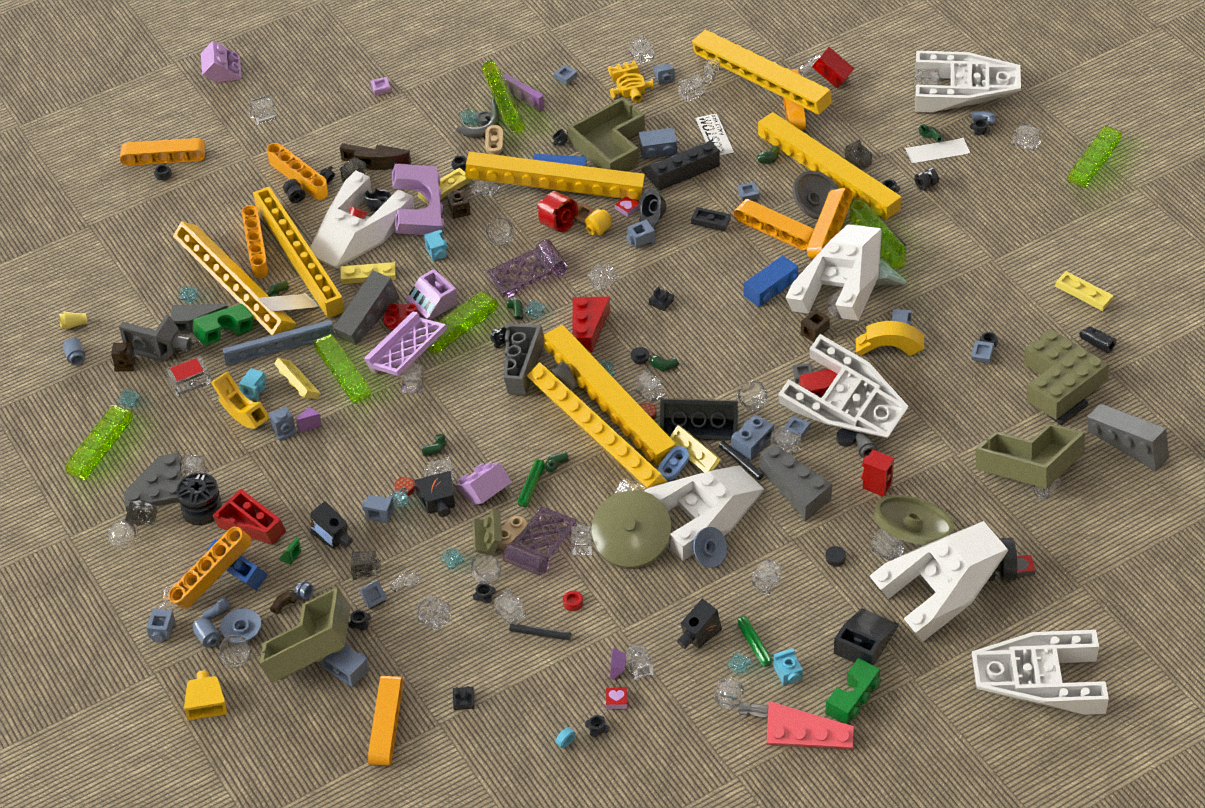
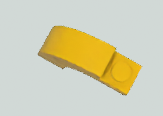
M882 321L866 326L867 333L856 338V353L860 356L880 346H895L908 356L925 349L924 335L915 327L898 321Z
M229 372L223 373L210 382L220 397L218 398L219 402L241 425L255 429L270 419L262 403L252 402L246 398Z

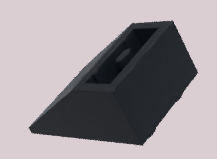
M861 608L844 623L834 638L833 654L853 663L860 658L874 666L899 627V624Z

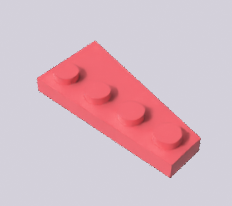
M769 701L767 745L853 749L854 726Z

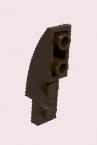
M342 143L340 146L341 160L355 163V168L388 170L394 169L395 164L398 163L411 165L410 150L378 144L375 149Z

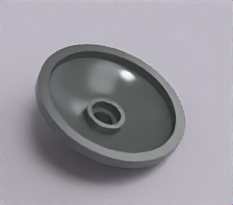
M806 171L795 179L792 190L798 207L809 217L818 220L829 192L839 188L824 173Z

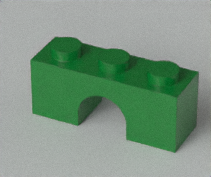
M239 304L194 319L193 334L203 346H207L221 341L222 329L231 330L236 336L252 331L254 316L243 304Z
M858 658L847 674V685L854 688V690L844 691L836 687L826 701L825 714L844 724H849L852 719H856L860 712V707L863 704H867L873 689L877 690L880 686V669Z

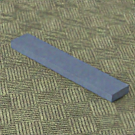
M331 320L222 348L226 366L335 337Z

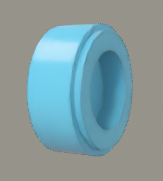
M571 727L565 728L557 736L555 743L561 748L567 747L574 740L576 732Z

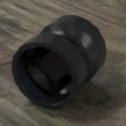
M931 167L926 169L924 173L919 172L915 174L914 180L920 190H925L929 185L934 186L938 184L939 176L936 170Z
M290 179L284 183L283 190L291 203L303 201L306 194L298 180Z

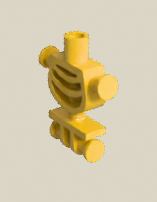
M635 60L629 64L624 62L622 67L620 64H616V67L608 66L609 75L612 76L613 82L616 81L617 87L616 89H610L612 98L621 95L624 98L631 97L633 102L638 103L642 100L641 94H645V88L654 89L653 79L644 81L643 75L639 74V67Z

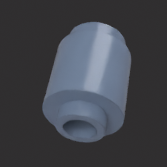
M77 338L67 339L62 345L67 361L75 366L82 364L85 360V352L80 340Z
M202 617L193 623V632L204 647H214L218 644L221 634L211 620Z

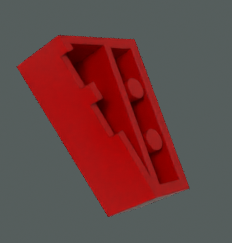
M610 296L573 297L572 335L589 353L593 352L599 338V333L605 325L607 316L610 314Z
M242 489L237 491L212 515L219 528L228 531L232 527H239L252 539L273 545L286 533L281 519Z

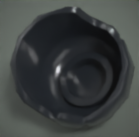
M375 189L373 193H370L368 190L364 193L366 205L373 211H377L392 196L389 191Z

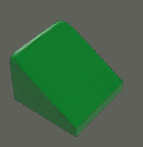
M296 537L280 556V561L290 565L294 562L301 552L299 538Z

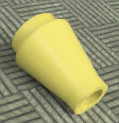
M63 312V314H59L60 327L67 330L87 324L86 313Z

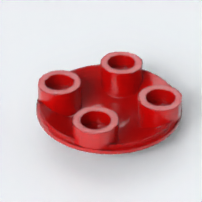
M393 303L387 307L388 310L384 314L383 322L388 329L394 330L412 312L419 314V311L413 303L399 305Z

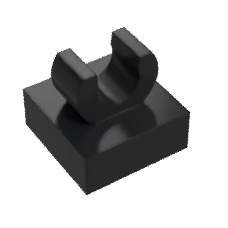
M658 286L649 298V305L665 311L674 301V295L669 293L668 290L660 289Z
M474 687L453 688L454 710L475 709Z

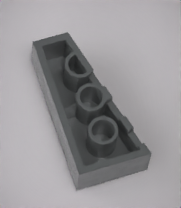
M372 270L333 327L339 338L357 345L386 313L387 307L395 303L399 295L390 277Z
M506 323L504 360L506 388L508 394L526 395L531 383L527 375L537 366L543 349L544 334L542 326Z
M1099 404L1087 416L1088 431L1155 472L1169 459L1166 428L1103 404Z
M774 443L760 453V470L773 485L779 488L781 495L791 502L793 509L801 514V518L804 521L808 520L831 500L832 484Z

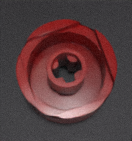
M552 191L543 200H540L537 205L539 209V222L561 233L568 231L575 223L573 222L574 216H578L579 208L577 202L556 191Z

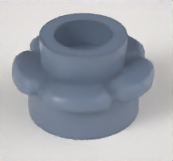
M309 581L298 583L295 588V593L299 596L298 599L308 600L313 594L314 587Z

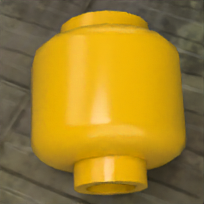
M603 209L594 210L585 219L587 232L591 235H603L611 227L612 218L610 214Z

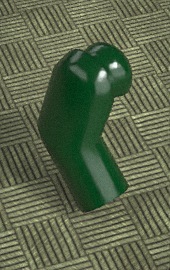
M925 124L920 125L919 133L921 136L933 138L937 143L943 140V136L934 127Z
M772 146L770 151L762 152L758 155V161L760 163H773L779 154L780 148Z
M282 281L272 284L267 295L269 297L279 296L280 291L289 289L288 282Z
M515 297L507 299V308H513L514 319H523L522 302Z
M652 356L650 358V364L660 371H666L679 366L676 357L669 360L660 356Z
M438 434L435 436L436 441L433 445L422 446L423 456L440 453L447 444L445 435Z
M567 452L549 456L545 462V469L548 472H554L559 463L569 461Z

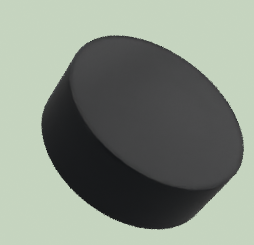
M844 428L839 429L836 436L837 443L844 447L852 446L856 441L855 431Z
M839 546L828 548L825 555L826 562L831 566L842 565L846 560L845 550Z

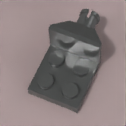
M169 315L164 317L156 330L122 322L119 326L123 343L132 342L134 353L138 356L163 362L173 355L176 349L189 352L192 348V338L181 336L178 327Z

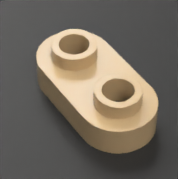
M491 125L486 129L485 150L488 154L499 155L503 151V129L498 125Z
M514 516L501 527L502 542L498 548H511L526 533L527 521L523 517Z

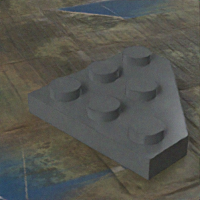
M179 453L159 456L124 491L127 512L179 502L176 492L177 485L182 480Z

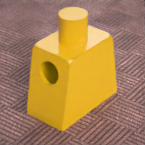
M199 671L197 679L187 682L184 709L188 721L228 714L218 678L216 676L209 677L208 671Z

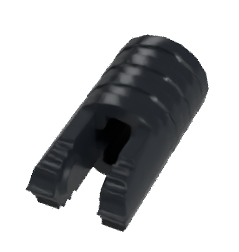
M1091 326L1079 333L1081 339L1106 353H1110L1116 345V338Z

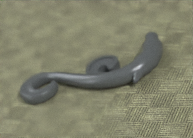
M508 92L495 93L491 99L492 112L482 111L476 117L477 123L485 126L473 128L458 125L456 131L471 138L485 136L487 127L497 125L499 114L496 101L504 99L505 101L499 102L498 105L499 107H508L513 103V96Z

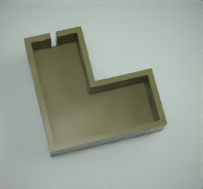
M622 97L568 126L569 143L598 168L626 171L639 164L638 148L628 139L639 134V132L645 131L644 114Z
M1052 329L1042 334L1039 340L1036 339L1025 347L1024 364L1041 374L1027 385V402L1055 420L1108 381L1109 364Z
M1049 423L1031 440L995 431L976 448V469L1047 489L1085 453V432Z
M338 587L302 604L299 625L263 643L260 665L272 682L279 679L284 680L291 673L302 671L309 664L320 662L327 655L338 653L345 647L350 604Z

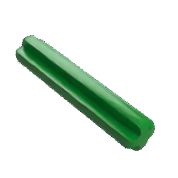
M536 459L518 498L519 506H528L545 467L543 460Z
M747 616L739 617L737 625L763 667L771 665L772 658Z

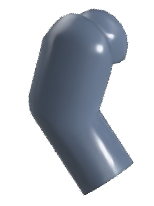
M987 111L972 112V120L984 119L987 120L989 125L996 123L997 116L995 113Z
M220 598L217 604L202 612L203 617L210 620L219 614L227 612L230 608V602H228L227 598Z

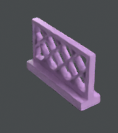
M412 312L364 359L371 373L377 374L379 371L399 376L447 330L445 324L420 318L417 312Z

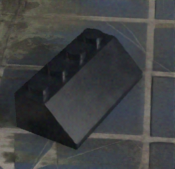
M710 140L642 167L641 171L657 190L661 191L719 167L720 150Z
M661 398L660 428L669 437L679 425L696 439L731 440L732 435L738 429V400Z

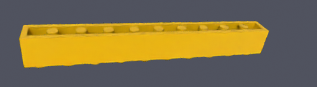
M704 30L692 40L696 55L818 115L833 103L831 91L827 87H823L800 74L792 72L788 68L769 61L765 57L759 56L751 50L734 44L715 33Z
M774 112L758 122V135L773 146H778L786 155H789L811 171H818L829 176L839 189L848 187L852 192L853 199L873 211L876 215L887 220L901 210L900 195Z
M470 151L465 172V178L622 199L629 197L640 201L645 175Z
M266 187L253 192L258 212L326 317L331 318L343 313L344 305L341 294L271 188Z
M181 221L173 237L240 304H243L271 335L294 329L297 323L283 310L270 311L257 299L269 296L197 225Z
M563 324L544 334L543 346L546 352L551 353L558 364L562 361L569 364L578 386L584 388L590 399L595 400L599 404L600 409L610 416L611 421L622 429L623 434L633 441L635 447L643 451L648 461H652L656 466H659L670 450L676 447V443Z
M539 363L527 375L539 390L646 489L668 483L657 469L545 366Z

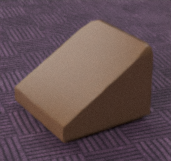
M581 202L578 206V216H574V219L585 224V219L595 209Z

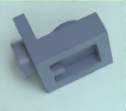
M670 63L653 66V72L658 84L675 81V69L670 66Z

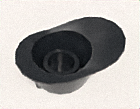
M649 188L642 194L639 222L647 220L653 228L665 214L667 208L665 199L654 188Z

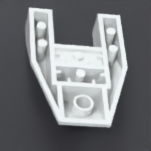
M916 51L915 78L950 79V86L916 85L915 112H937L985 103L1021 91L1020 65L969 52Z
M355 171L345 180L331 204L310 249L319 262L334 269L340 268L384 243L396 230L395 217L398 208L414 209L413 196L398 189L371 217L366 215V218L361 219L349 214L350 207H358L365 200L364 193L367 190L372 193L370 177Z
M847 225L792 283L786 296L791 310L809 314L822 284L843 287L836 302L841 318L859 321L879 277L881 228Z
M819 334L810 348V358L838 375L822 398L788 379L778 394L779 403L795 413L827 425L888 438L907 411L908 405L868 361Z
M738 465L650 487L645 492L658 498L664 504L667 511L678 505L692 519V521L670 534V549L684 561L694 555V539L701 529L714 527L720 530L724 536L730 533L762 495L764 488Z
M982 521L893 559L882 565L870 577L887 599H890L920 574L936 593L904 618L921 641L924 642L972 604L1008 552V549L986 523Z
M1096 630L1031 632L972 651L977 689L1084 715L1106 714L1109 700L1105 681L1063 683L1059 663L1097 661L1099 644Z

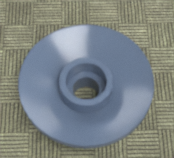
M703 528L695 536L693 550L698 562L705 567L711 568L720 565L725 559L727 553L726 539L717 528Z
M245 608L236 609L224 616L220 624V630L223 637L228 641L234 643L247 642L256 637L260 632L261 619L253 610Z

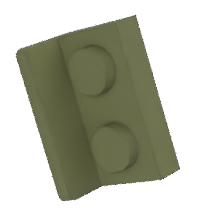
M492 509L489 516H486L484 520L476 518L473 520L475 552L493 556L501 544L500 510Z

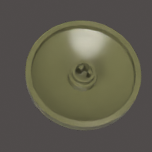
M626 490L610 496L597 509L592 521V539L600 555L610 564L624 569L642 568L655 562L667 549L671 540L672 522L666 507L654 495L640 490Z
M906 495L886 496L877 502L874 510V518L882 529L896 538L913 544L927 545L951 535L954 530L952 518L943 509L920 498Z

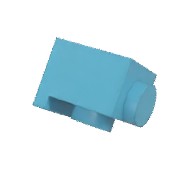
M442 230L425 234L426 249L432 261L446 258L448 246L446 240L443 239Z
M250 368L239 382L240 391L246 398L258 402L259 394L265 390L267 375L263 371Z
M793 648L774 654L773 667L783 686L794 684L803 679V669Z

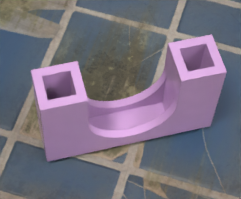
M395 164L392 172L393 189L418 191L425 196L429 204L426 208L419 210L398 208L395 217L396 233L425 235L443 229L444 219L441 218L443 204L440 203L442 190L438 185L440 184V174L437 172V167Z

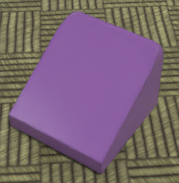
M310 407L296 418L299 432L322 425L320 414Z
M615 648L612 649L610 679L612 680L625 670L626 653Z

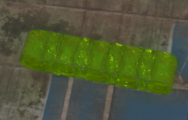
M487 61L482 66V72L501 116L513 133H520L525 128V122L503 72L494 61Z
M1105 125L1071 169L1068 182L1085 188L1118 145L1122 131Z
M854 200L851 202L850 221L856 226L881 228L880 254L892 267H903L906 261L905 245L864 201Z
M485 291L475 294L438 322L445 324L447 330L427 349L434 354L442 351L493 313L498 306V300Z
M331 333L313 341L316 352L353 403L371 396V390L367 382Z
M115 404L112 405L69 458L65 465V473L82 480L87 479L132 421L133 412Z

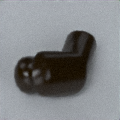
M288 590L280 594L270 607V611L278 614L287 601L294 604L299 596L294 593V590Z

